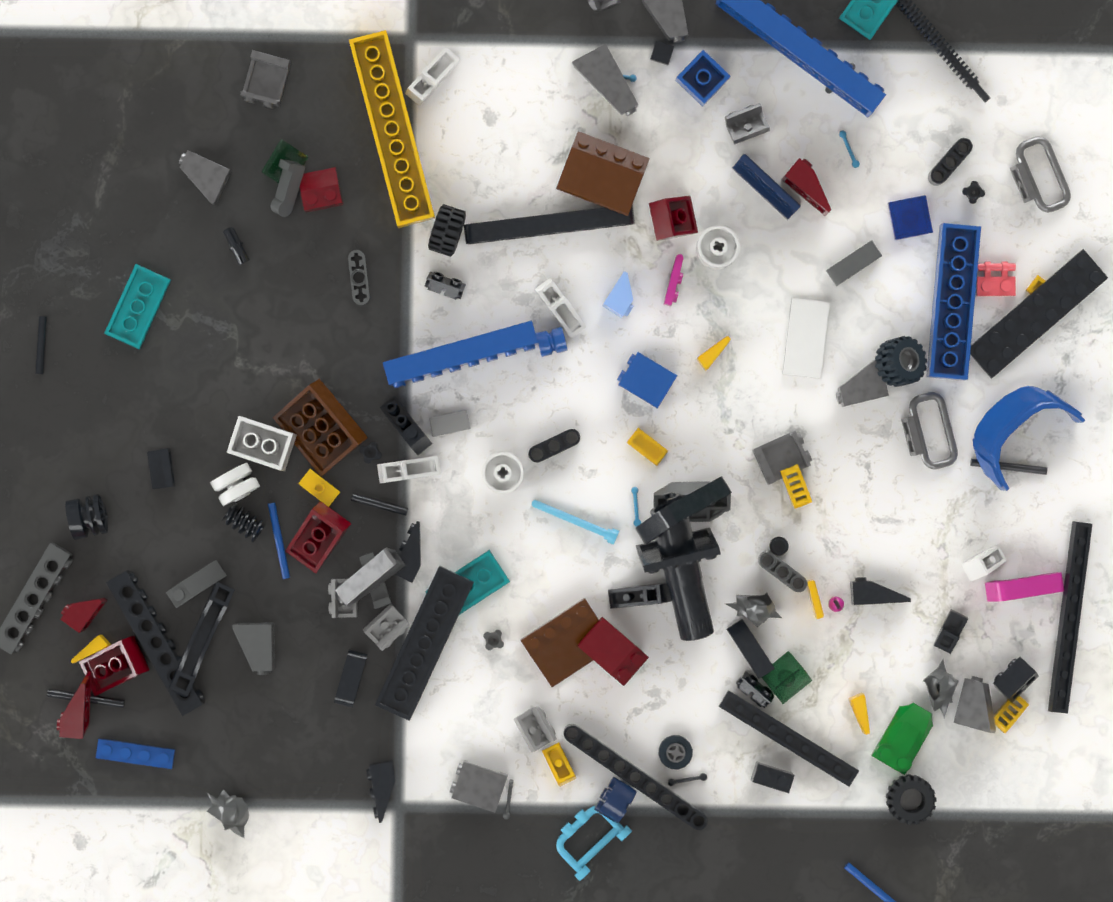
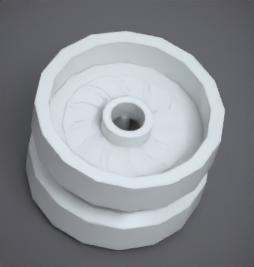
M717 225L708 228L701 234L697 241L696 252L703 265L710 269L719 270L726 268L735 261L739 254L740 244L738 237L731 229ZM715 245H720L721 250H714Z
M494 453L483 464V482L488 489L495 493L506 494L513 492L523 481L524 470L522 463L511 453ZM501 469H505L507 472L504 477L499 474Z
M244 463L210 482L214 491L228 489L219 496L223 506L241 500L248 496L250 492L260 487L256 478L252 477L245 481L243 480L252 472L248 463Z

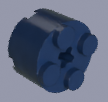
M613 776L608 784L609 789L604 788L599 797L602 801H598L594 810L613 822L619 823L627 812L626 809L629 804L631 805L637 791Z

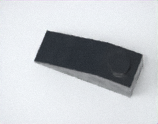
M857 577L855 581H850L852 605L911 602V598L875 582L867 581L866 577Z
M667 583L608 590L610 609L671 602Z

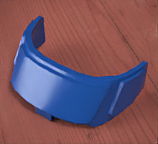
M1034 386L1020 387L1005 395L986 412L976 427L974 438L972 439L976 458L984 474L1000 490L1008 491L1010 488L1003 477L999 464L1001 447L1007 438L1033 414L1043 409H1062L1075 423H1083L1085 421L1081 416L1082 413L1051 391H1045Z

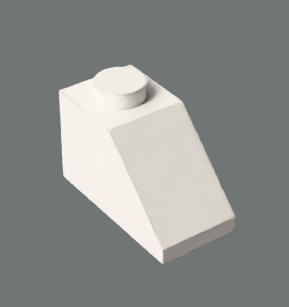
M997 544L970 558L961 565L969 580L973 581L988 575L1007 560Z

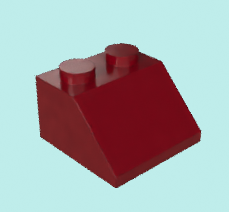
M336 167L303 174L300 192L306 213L343 205Z
M691 196L665 198L649 203L656 241L698 233Z
M99 598L71 603L70 605L67 604L61 612L63 616L60 620L78 633L84 632L105 605L107 599Z

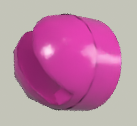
M835 596L829 600L828 606L832 611L839 612L844 608V601L842 598ZM834 600H837L840 606L839 609H837L835 603L833 602Z

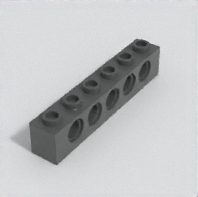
M54 542L49 544L0 627L1 649L11 655L15 652L19 653L24 645L22 640L25 635L29 636L34 628L32 623L35 618H40L44 611L42 606L45 602L48 603L54 594L51 592L55 585L58 586L63 579L62 572L72 564L73 559L71 557L73 554ZM51 561H55L58 564V569L55 572L49 568ZM42 577L48 580L46 588L40 586L39 581ZM32 594L38 596V603L36 605L30 602ZM22 611L28 613L29 618L27 621H23L20 618ZM12 627L17 628L19 631L17 638L12 637L10 634Z

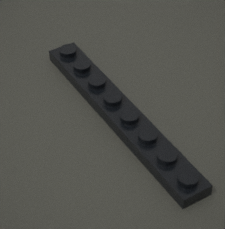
M729 690L718 706L850 787L859 772L855 767Z

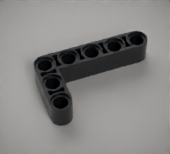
M721 476L664 507L638 525L635 530L646 545L673 526L730 495L732 491Z

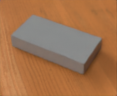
M467 410L429 418L433 437L471 429Z

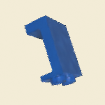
M639 352L636 355L632 353L627 362L630 366L626 372L622 370L617 378L620 381L618 386L658 409L678 375Z

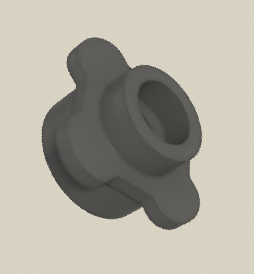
M500 630L484 633L483 637L486 639L485 648L487 650L504 646Z

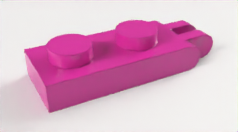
M681 254L675 257L663 305L672 306V302L676 303L679 292L676 291L677 284H681L683 273H680L683 262V255Z

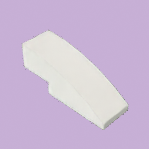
M445 47L407 88L405 94L420 106L452 71L460 59Z
M548 278L535 288V291L571 338L586 328L584 322L551 278Z
M438 456L377 464L380 483L441 475Z

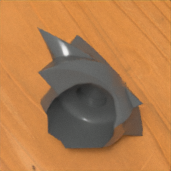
M768 593L765 595H736L737 602L726 603V605L737 611L736 616L747 617L757 628L767 621L768 618H782L776 612L775 605Z
M942 660L938 668L924 678L923 682L927 686L933 710L936 711L940 708L945 719L948 705L953 703L952 696L959 681L946 672L944 660Z
M224 790L218 798L207 793L212 806L206 812L220 820L224 830L230 829L235 834L244 838V826L249 819L248 804L244 802L242 797H236V795L229 796Z

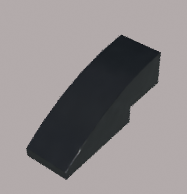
M743 619L726 629L758 679L775 669Z

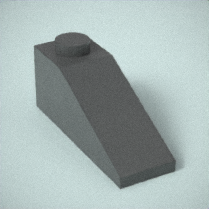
M215 560L168 590L166 594L174 606L179 608L227 575L218 561Z

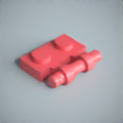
M990 261L978 263V271H984V277H977L976 296H1016L1015 277H1008V271H1015L1016 264L1008 263V261H1002L1001 263H991ZM991 271H1001V277H991Z

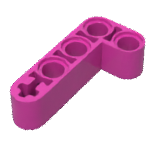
M1055 572L1010 580L985 582L987 602H1000L1063 592L1064 585L1062 572Z

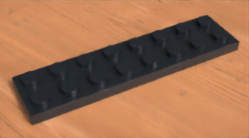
M1082 249L971 345L970 355L992 379L1106 281L1108 277L1088 253Z
M439 565L375 703L376 706L408 721L411 720L474 581Z

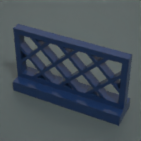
M743 154L732 167L743 180L785 219L788 220L800 208L801 205L746 154Z

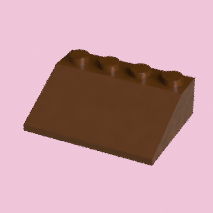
M578 131L556 189L628 216L650 158Z
M320 378L308 385L273 417L282 430L297 434L294 442L295 446L321 477L368 438Z
M585 598L521 639L522 644L551 687H554L593 661L592 658L577 646L599 621Z

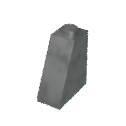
M642 0L643 5L668 41L673 40V43L685 41L684 38L688 37V29L682 0Z
M187 150L186 154L183 153L179 160L181 170L208 201L216 206L232 171Z
M873 360L838 388L836 393L838 404L845 407L889 396L886 382L877 373L879 372L878 368L875 367L877 361Z
M972 676L971 679L965 678L954 723L988 733H995L996 726L989 684L984 683L983 678Z

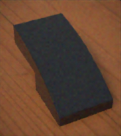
M951 609L938 633L934 646L951 654L968 621V617Z

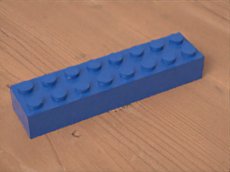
M942 223L939 227L926 377L968 380L981 226Z
M531 320L383 362L389 385L399 388L406 386L405 382L410 380L413 383L423 381L424 376L431 375L434 378L443 375L442 371L450 370V373L462 370L461 366L468 364V367L480 365L479 361L487 359V362L498 360V356L502 354L509 357L516 355V351L524 349V352L533 350L535 345H538V340Z

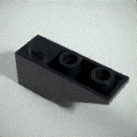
M395 396L380 407L417 455L433 444Z
M419 521L416 524H411L407 532L410 536L407 541L403 540L399 551H401L400 558L406 566L394 574L413 583L421 567Z
M393 760L373 763L369 765V769H366L368 781L372 780L373 788H370L371 799H375L376 807H373L375 819L378 818L379 823L383 821L396 781Z

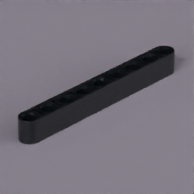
M633 205L628 216L604 207L465 224L464 234L466 244H478L635 224Z
M569 724L564 728L563 734L569 743L696 830H702L707 826L708 820L702 811L575 724ZM570 728H574L578 734L576 737L570 738L567 736V731ZM584 740H592L593 746L590 749L584 748L582 745ZM602 750L609 752V757L605 760L598 757L599 752ZM617 761L625 763L623 770L618 771L614 768ZM633 772H638L641 775L640 779L636 782L630 779V775ZM654 783L656 790L654 792H647V784ZM664 794H670L672 796V800L670 803L662 802V796ZM680 805H686L688 807V810L685 814H679L677 812V809ZM702 816L704 821L700 825H695L693 823L694 818Z

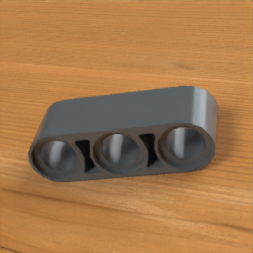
M871 240L827 269L826 272L834 284L838 286L882 257V254Z
M767 551L759 555V565L791 590L803 592L806 589L807 580L805 577L776 555ZM765 555L772 557V563L768 566H765L762 562ZM782 566L787 568V575L785 577L778 575V569ZM796 578H800L803 582L802 587L799 589H795L793 586V581Z

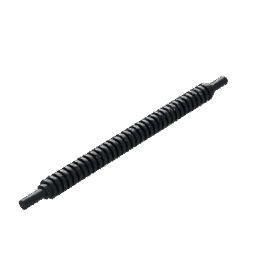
M898 0L899 4L897 7L902 6L900 11L905 10L903 14H909L906 18H912L910 20L911 23L915 21L913 26L916 27L918 25L917 31L922 29L919 33L921 35L925 33L923 38L929 37L926 41H932L929 44L930 46L935 44L933 49L938 48L937 54L941 51L939 56H945L942 60L945 61L947 59V65L951 63L950 69L954 66L952 71L955 72L957 70L958 72L955 75L958 76L960 74L961 77L959 79H965L962 83H968L965 85L966 88L973 89L986 103L990 96L978 84L980 83L977 80L978 77H972L975 73H969L972 71L971 68L966 70L969 66H963L965 61L959 62L962 60L961 57L956 58L959 54L953 55L955 50L950 51L951 45L947 48L949 43H943L946 39L943 38L941 40V34L937 36L939 31L934 32L936 28H930L933 24H927L929 22L928 19L924 21L926 16L921 17L922 11L917 13L920 9H914L916 4L910 5L913 3L912 0L909 2L907 0Z

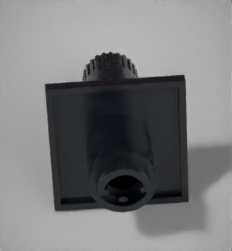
M679 492L664 493L666 504L651 509V516L681 499V494ZM687 518L656 538V541L646 545L643 543L635 546L644 573L653 574L659 572L660 569L664 570L680 639L683 641H695L706 638L714 633L699 562L704 558L706 560L714 559L717 555H721V552L710 527L692 532L690 519Z

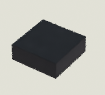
M656 41L650 60L668 66L674 46Z

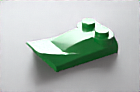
M915 703L899 706L871 756L905 775L911 768L913 760L933 727L932 713Z

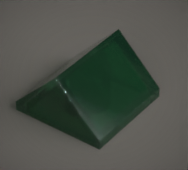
M281 139L261 172L279 184L283 170L279 167L280 159L295 161L304 166L309 157Z
M789 651L772 663L775 668L774 670L761 677L782 704L813 681Z

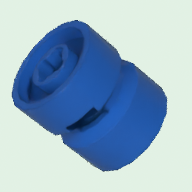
M562 327L551 329L550 333L547 331L536 333L541 357L552 355L553 351L557 353L568 351Z

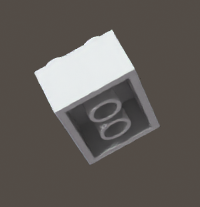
M238 416L227 453L285 471L297 434Z

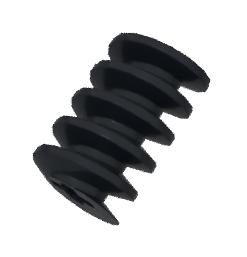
M234 503L222 521L226 519L225 524L227 526L233 523V530L239 527V534L246 531L245 538L252 535L251 542L254 543L264 529L262 526L263 520L261 519L259 522H256V515L249 518L250 511L243 514L244 507L237 510L238 503Z

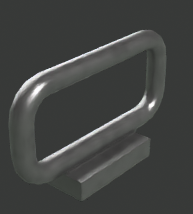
M1037 136L1020 143L1016 149V157L1019 164L1011 167L1010 171L1023 202L1026 203L1034 199L1037 207L1047 213L1054 212L1068 205L1071 199L1070 189L1049 141L1044 137ZM1036 144H1041L1044 147L1063 193V199L1051 205H1046L1043 202L1024 157V150Z
M928 392L914 397L909 404L911 417L901 419L910 456L920 454L924 465L930 469H940L952 465L957 460L958 450L943 397L935 392ZM928 400H935L938 404L950 450L949 458L933 462L929 458L916 408L918 403Z

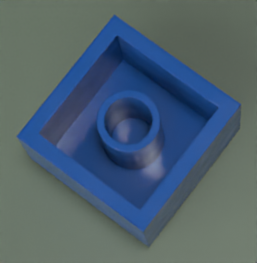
M702 50L676 77L675 81L703 107L731 76Z

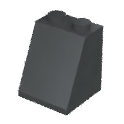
M275 622L233 624V631L252 671H257V675H268L275 669Z

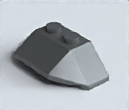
M710 481L671 482L654 492L653 508L666 504L664 493L679 492L684 497L710 483ZM731 494L689 517L690 522H711L724 512L730 511Z

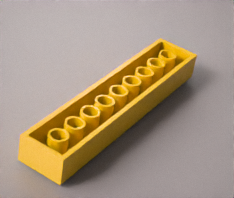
M384 30L349 39L397 227L402 228L433 220L435 215L387 31Z

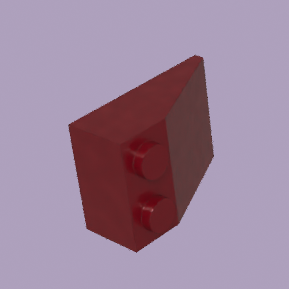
M799 158L781 180L826 216L832 209L815 171L811 168L813 165L808 160H801Z
M320 501L310 511L285 551L314 573H317L340 542L351 523Z
M603 617L599 619L577 645L623 686L626 685L649 658L639 647Z
M134 635L122 639L79 661L85 675L88 671H92L91 689L94 696L150 670Z
M92 671L86 673L65 711L61 712L60 719L57 720V730H60L59 737L83 739L90 723Z

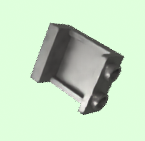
M252 50L251 63L243 91L240 94L244 97V101L254 104L256 101L263 103L262 106L274 109V106L279 107L291 65L290 60Z
M792 431L752 449L767 485L782 479L781 470L798 464L800 470L811 466L812 458L808 450L804 451L802 444H804V440L800 433L797 434L796 431Z
M464 760L463 764L459 763L456 771L459 777L457 782H452L449 791L453 793L452 799L495 813L508 774L499 773L469 763Z

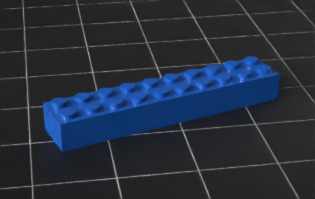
M716 0L715 5L824 86L828 87L867 118L887 95L880 85L870 83L868 81L869 78L864 73L859 72L858 74L853 70L854 67L845 60L842 62L838 59V55L833 50L828 49L827 51L822 47V42L814 37L811 39L807 36V31L802 27H795L791 24V19L786 15L782 14L780 16L776 13V8L771 4H764L760 0Z

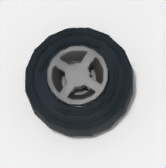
M671 735L661 742L658 755L666 767L679 770L690 763L693 749L686 738L680 735Z

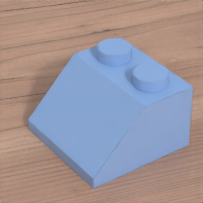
M625 271L603 304V307L620 318L623 315L628 316L634 307L631 304L633 296L629 277Z

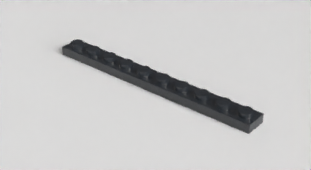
M1072 521L1048 704L1049 712L1068 714L1093 525L1091 523Z

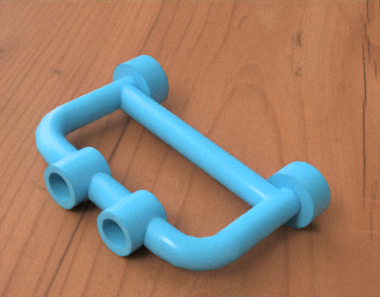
M595 806L590 807L586 811L580 810L574 816L577 820L572 825L568 822L561 829L563 833L556 843L558 853L577 872L574 876L579 881L591 871L586 864L615 836L622 841L632 832L627 825L623 827L620 823L613 822L603 816L613 828L577 862L565 850L564 843L593 814L599 813L594 810Z

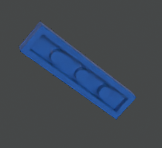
M98 739L96 758L173 769L176 749Z

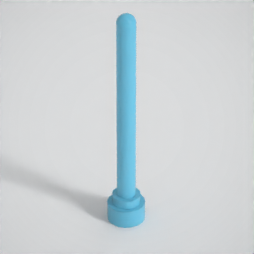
M532 501L534 508L599 534L608 543L614 545L619 530L614 528L606 530L540 501Z

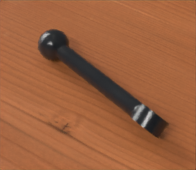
M701 773L700 776L677 780L669 779L668 785L674 786L677 783L700 779L705 781L707 780V775Z

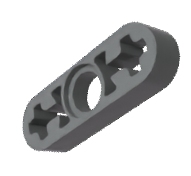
M353 250L348 256L352 298L357 305L364 306L370 301L366 257L362 251ZM356 253L359 257H362V260H359V266H364V270L356 269L352 271V267H356L355 261H352ZM358 272L363 273L365 276L362 283L354 281V275ZM366 285V289L362 288V292L364 295H367V298H364V302H360L359 299H356V296L359 295V289L355 290L354 286L361 287Z

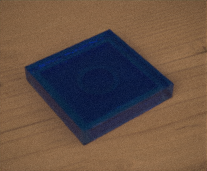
M926 195L887 203L895 240L933 233Z

